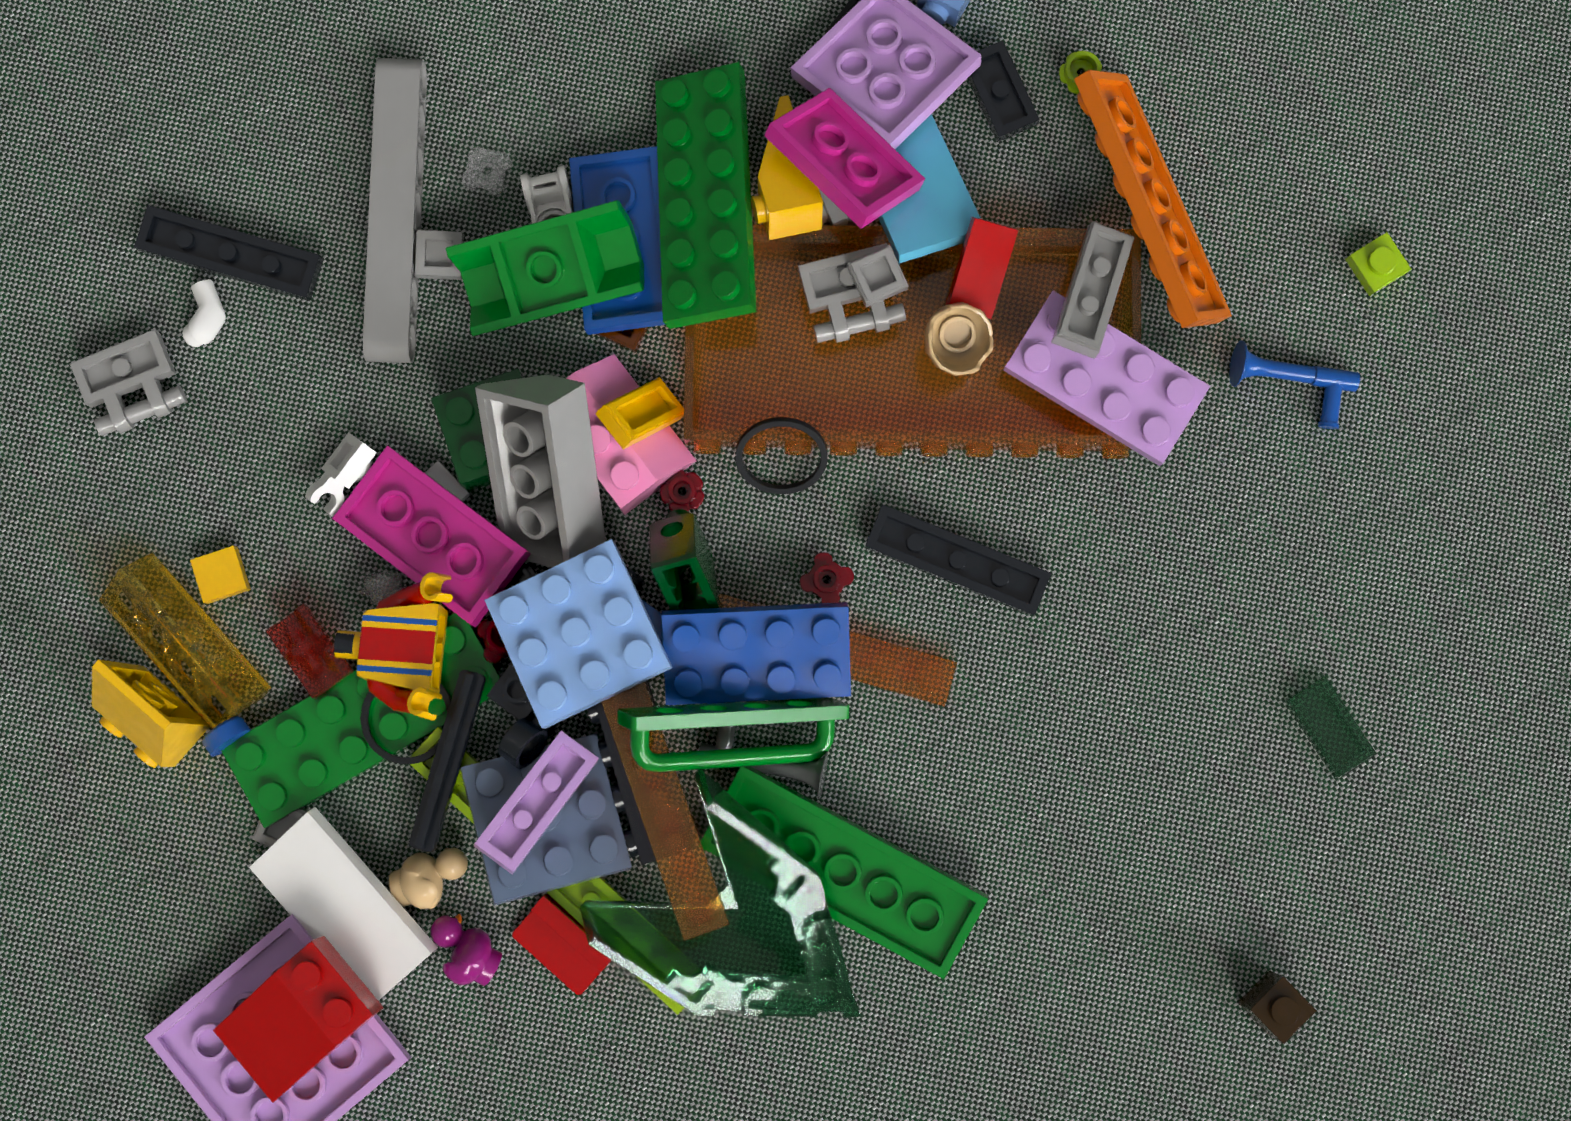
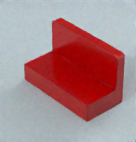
M548 893L541 897L528 916L512 933V937L576 995H581L615 957Z

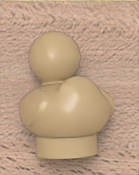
M457 848L444 849L436 859L427 853H415L405 860L401 869L390 873V892L402 907L413 905L419 909H433L438 905L442 897L443 878L455 880L462 877L467 870L468 859Z

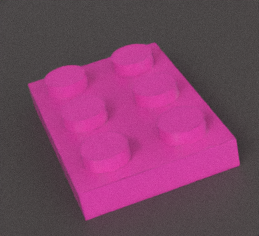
M831 88L826 89L769 123L764 135L860 229L918 192L925 181V178Z

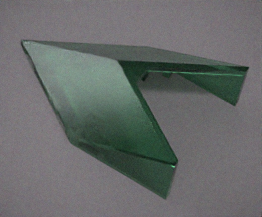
M701 769L697 771L694 777L726 877L724 884L709 901L701 903L585 900L580 906L588 945L696 1016H715V1011H742L743 1016L817 1017V1012H841L843 1017H861L818 872Z

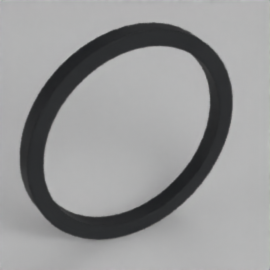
M774 417L757 422L742 434L736 447V465L742 477L755 488L768 493L790 494L802 491L818 481L827 466V446L821 434L808 423L794 418ZM772 427H791L801 430L813 438L820 449L821 458L816 470L806 479L793 484L776 485L764 482L749 472L743 461L744 447L755 434Z
M440 683L439 693L442 694L448 713L452 699ZM368 692L362 705L360 720L363 735L374 752L388 761L399 764L420 763L435 755L438 743L429 751L414 757H399L382 749L373 738L369 727V710L375 696Z

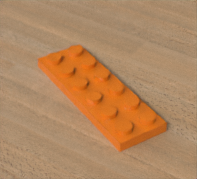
M1088 70L1074 78L1079 89L1077 94L1079 105L1083 112L1092 119L1097 131L1095 134L1096 144L1101 153L1109 159L1115 172L1113 175L1114 186L1118 193L1128 202L1133 214L1131 216L1132 227L1137 236L1144 240L1150 253V269L1154 276L1163 283L1169 297L1167 298V307L1171 316L1176 322L1180 323L1182 328L1217 324L1231 317L1232 314L1127 74Z

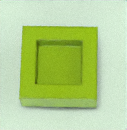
M1388 232L1345 259L1369 296L1412 270Z

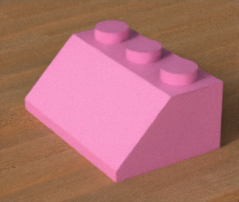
M615 354L584 367L566 378L585 383L597 479L624 515L659 490L661 485L666 483L678 471L685 470L696 462V459L670 426L623 450L595 413L604 404L639 387Z

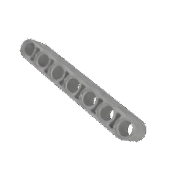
M378 58L376 61L363 323V354L366 362L413 363L415 358L419 278L415 276L417 230H421L427 99V70L424 59Z

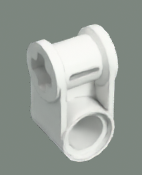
M564 165L558 166L557 171L535 177H529L528 174L520 175L523 194L528 212L531 215L532 224L573 212V198Z

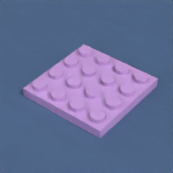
M293 914L287 917L144 1037L211 1121H337L412 1058L376 1014L274 1103L266 1096L213 1030L274 972L309 942L314 940Z

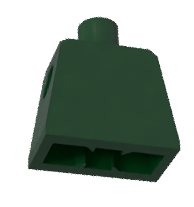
M677 509L669 512L665 519L653 522L649 526L650 565L670 610L721 608L712 553L695 514L683 509ZM689 567L692 583H686L682 580L683 572Z

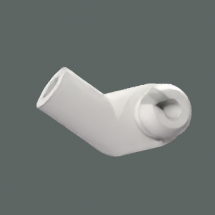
M209 279L199 281L191 286L198 310L183 328L182 334L185 342L192 347L209 344L214 340L226 320L225 311L215 285Z

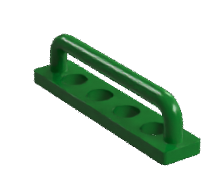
M828 697L619 708L617 711V723L630 730L632 757L646 771L667 772L802 763L818 760L829 751L835 735V720L849 719L850 705ZM817 721L816 737L814 741L808 744L653 753L649 748L650 730Z

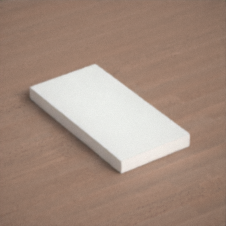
M316 807L305 813L249 867L290 915L293 914L314 940L322 936L327 938L378 1001L438 948Z

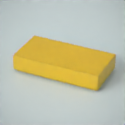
M659 377L604 404L595 414L624 450L679 421L687 412Z

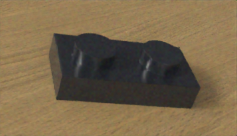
M1003 40L977 51L981 54V66L967 79L996 141L1000 142L1037 126L1040 119Z

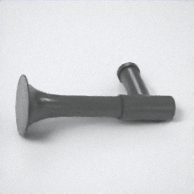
M719 726L716 745L701 743L699 751L733 749L736 726ZM828 752L822 758L811 762L751 767L765 774L802 781L811 786L817 792L818 799H820L827 771ZM727 767L734 770L740 769V767Z

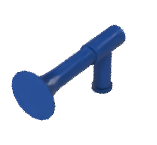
M1240 340L1234 348L1229 369V379L1233 387H1236L1242 379L1253 376L1272 377L1325 387L1321 420L1318 423V427L1324 429H1339L1338 418L1342 390L1356 392L1360 383V374L1358 372L1321 366L1311 367L1260 358L1249 352L1243 340Z

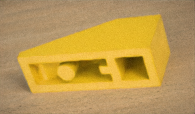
M789 95L779 97L773 121L793 110ZM768 140L758 173V195L751 197L756 223H764L769 240L822 230L823 200L819 188Z

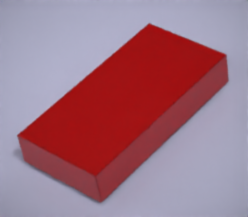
M976 217L971 218L946 305L964 302L982 310L988 319H992L1018 234L1017 229Z

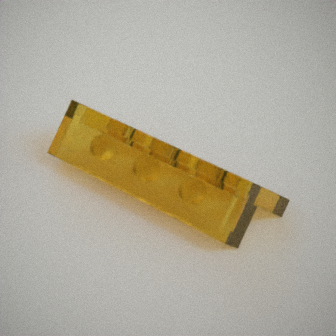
M153 553L118 569L99 601L211 729L232 717L238 716L242 710L266 696L272 687ZM121 592L131 601L133 611H130L118 597ZM151 626L161 635L163 645H160L153 637ZM181 660L191 669L193 679L189 678L183 671ZM211 695H214L226 709L223 715L212 704Z

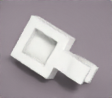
M348 432L321 468L325 473L308 488L305 497L315 504L323 494L330 493L331 499L323 510L334 517L345 502L344 486L350 489L354 482H358L371 468V460L376 452Z

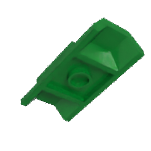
M619 200L445 248L448 258L461 272L471 305L470 331L472 336L644 290L643 259L632 221Z

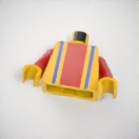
M433 572L425 574L421 582L407 586L380 600L376 609L364 611L361 632L338 630L334 640V654L336 658L358 659L357 676L367 681L371 694L394 711L410 713L434 721L437 715L429 713L428 706L432 699H442V694L439 692L448 611L440 604L433 602L449 603L453 599L452 594L441 593L442 584L446 580H451V575Z

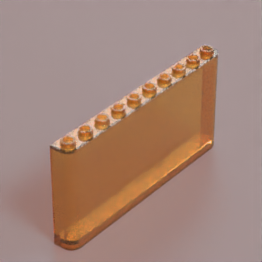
M752 225L757 312L685 326L684 443L694 446V453L719 454L721 453V447H737L740 437L749 427L757 422L774 417H789L808 423L821 434L827 448H830V454L836 456L856 455L857 449H875V455L900 456L902 455V449H920V455L926 457L947 456L948 450H966V456L991 457L993 456V450H1011V456L1016 458L1038 457V451H1056V457L1081 458L1084 457V451H1102V458L1123 459L1128 458L1129 450H1132L1003 371L1051 292L1054 290L1066 297L1087 229L1015 228L1018 230V234L992 319H988L992 324L993 350L980 366V370L973 374L954 376L937 368L925 352L924 330L927 322L936 311L946 305L964 243L899 264L909 285L908 290L885 299L884 304L885 307L902 303L905 309L906 321L890 324L889 330L877 333L874 329L851 334L850 340L836 343L835 339L817 343L813 326L829 322L830 318L827 309L809 314L798 273V266L885 243L889 245L890 243L882 226H865L860 229L858 226L822 225V230L769 240L764 225ZM1115 229L1133 236L1134 241L1108 324L1141 343V239L1137 236L1134 229ZM862 300L842 305L845 317L870 311L869 307L865 308ZM772 427L755 434L746 443L743 454L761 455L766 454V448H784V453L787 455L812 454V448L819 447L813 438L801 430L791 427Z

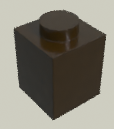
M1270 970L1237 1002L1271 1038L1282 1044H1285L1317 1011L1284 976Z

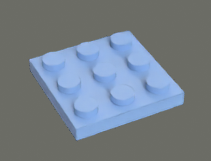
M612 539L484 600L541 728L546 729L673 668L621 554Z

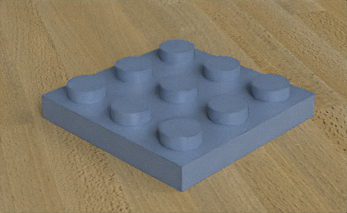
M597 734L574 739L599 759L513 875L481 852L494 906L632 868L607 771L599 751ZM549 745L544 747L531 764L522 769L516 768L503 757L461 767L460 771L477 840Z

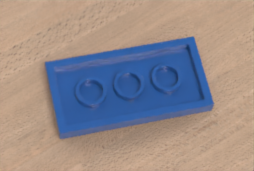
M657 146L569 158L574 212L619 200L632 221L644 263L643 291L582 307L585 332L591 335L665 325L662 314Z
M847 602L666 610L661 612L663 648L673 667L664 672L666 705L851 696L849 606Z

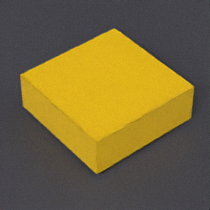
M234 545L190 560L202 601L205 604L251 590L238 547Z

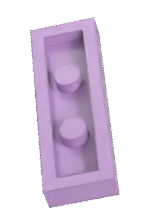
M560 731L474 843V847L513 875L595 766L599 758L563 731Z

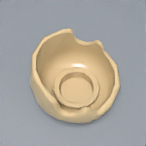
M964 302L942 306L932 315L925 327V352L937 368L954 376L973 374L980 370V366L993 350L992 324L982 310Z

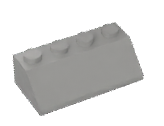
M541 375L485 383L475 387L498 528L531 553L527 558L528 561L551 568L606 542L585 383L553 375Z

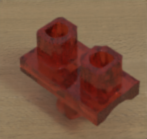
M302 604L285 619L265 630L313 699H316L353 673V670L344 658L335 657L334 643L306 604Z

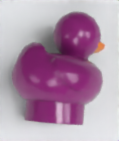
M461 914L455 917L445 915L437 918L430 928L433 942L443 948L455 946L449 961L442 966L446 977L454 984L460 986L470 984L473 981L482 986L487 985L498 969L502 952L492 948L489 935L484 930L475 927L464 931L461 925Z

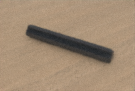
M462 670L459 673L409 840V845L417 850L434 852L436 850L485 687L486 677L482 674L469 670Z

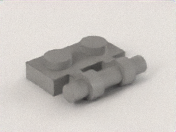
M887 243L798 266V273L809 314L827 309L830 318L829 322L813 326L817 343L835 339L836 343L850 340L851 334L874 329L877 333L889 330L890 324L906 321L905 309L902 303L885 307L883 300L869 306L870 311L845 317L842 305L862 300L849 273L847 263L885 247Z
M155 329L70 363L85 405L91 408L103 403L106 405L109 414L94 420L95 427L101 436L116 430L119 433H124L133 429L136 422L153 415L161 418L172 413L173 407L187 402L186 395L180 385L166 391L162 389L160 380L175 375L176 372L162 336ZM143 388L147 399L126 407L122 396Z

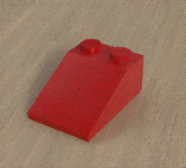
M322 936L309 942L274 972L213 1031L271 1102L274 1103L384 1007L327 938Z

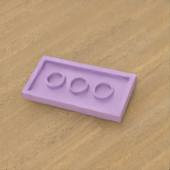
M1053 290L1003 371L1153 463L1161 466L1210 386L1110 324L1107 325L1100 352L1095 359L1051 343L1065 300L1064 296Z

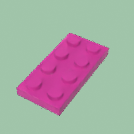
M386 446L332 518L415 583L421 582L425 574L429 572L451 575V580H446L442 584L441 593L452 594L453 599L449 603H441L474 627H477L489 611L484 600L502 592L531 554L389 446Z

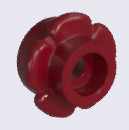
M680 470L670 477L666 483L661 485V500L669 505L671 511L683 509L689 512L691 509H697L702 504L705 496L702 491L703 481L694 472L685 473L684 470ZM681 487L687 490L684 496L678 494V490Z

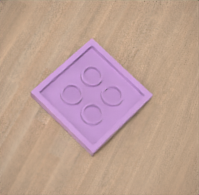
M860 0L790 68L792 78L815 96L831 88L887 143L896 149L981 66V54L908 0Z

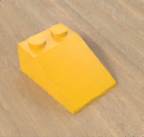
M98 659L92 666V707L102 715L99 722L113 735L119 738L125 735L137 746L133 750L136 756L150 767L156 768L158 765L160 767H175L210 728L211 724L145 666Z

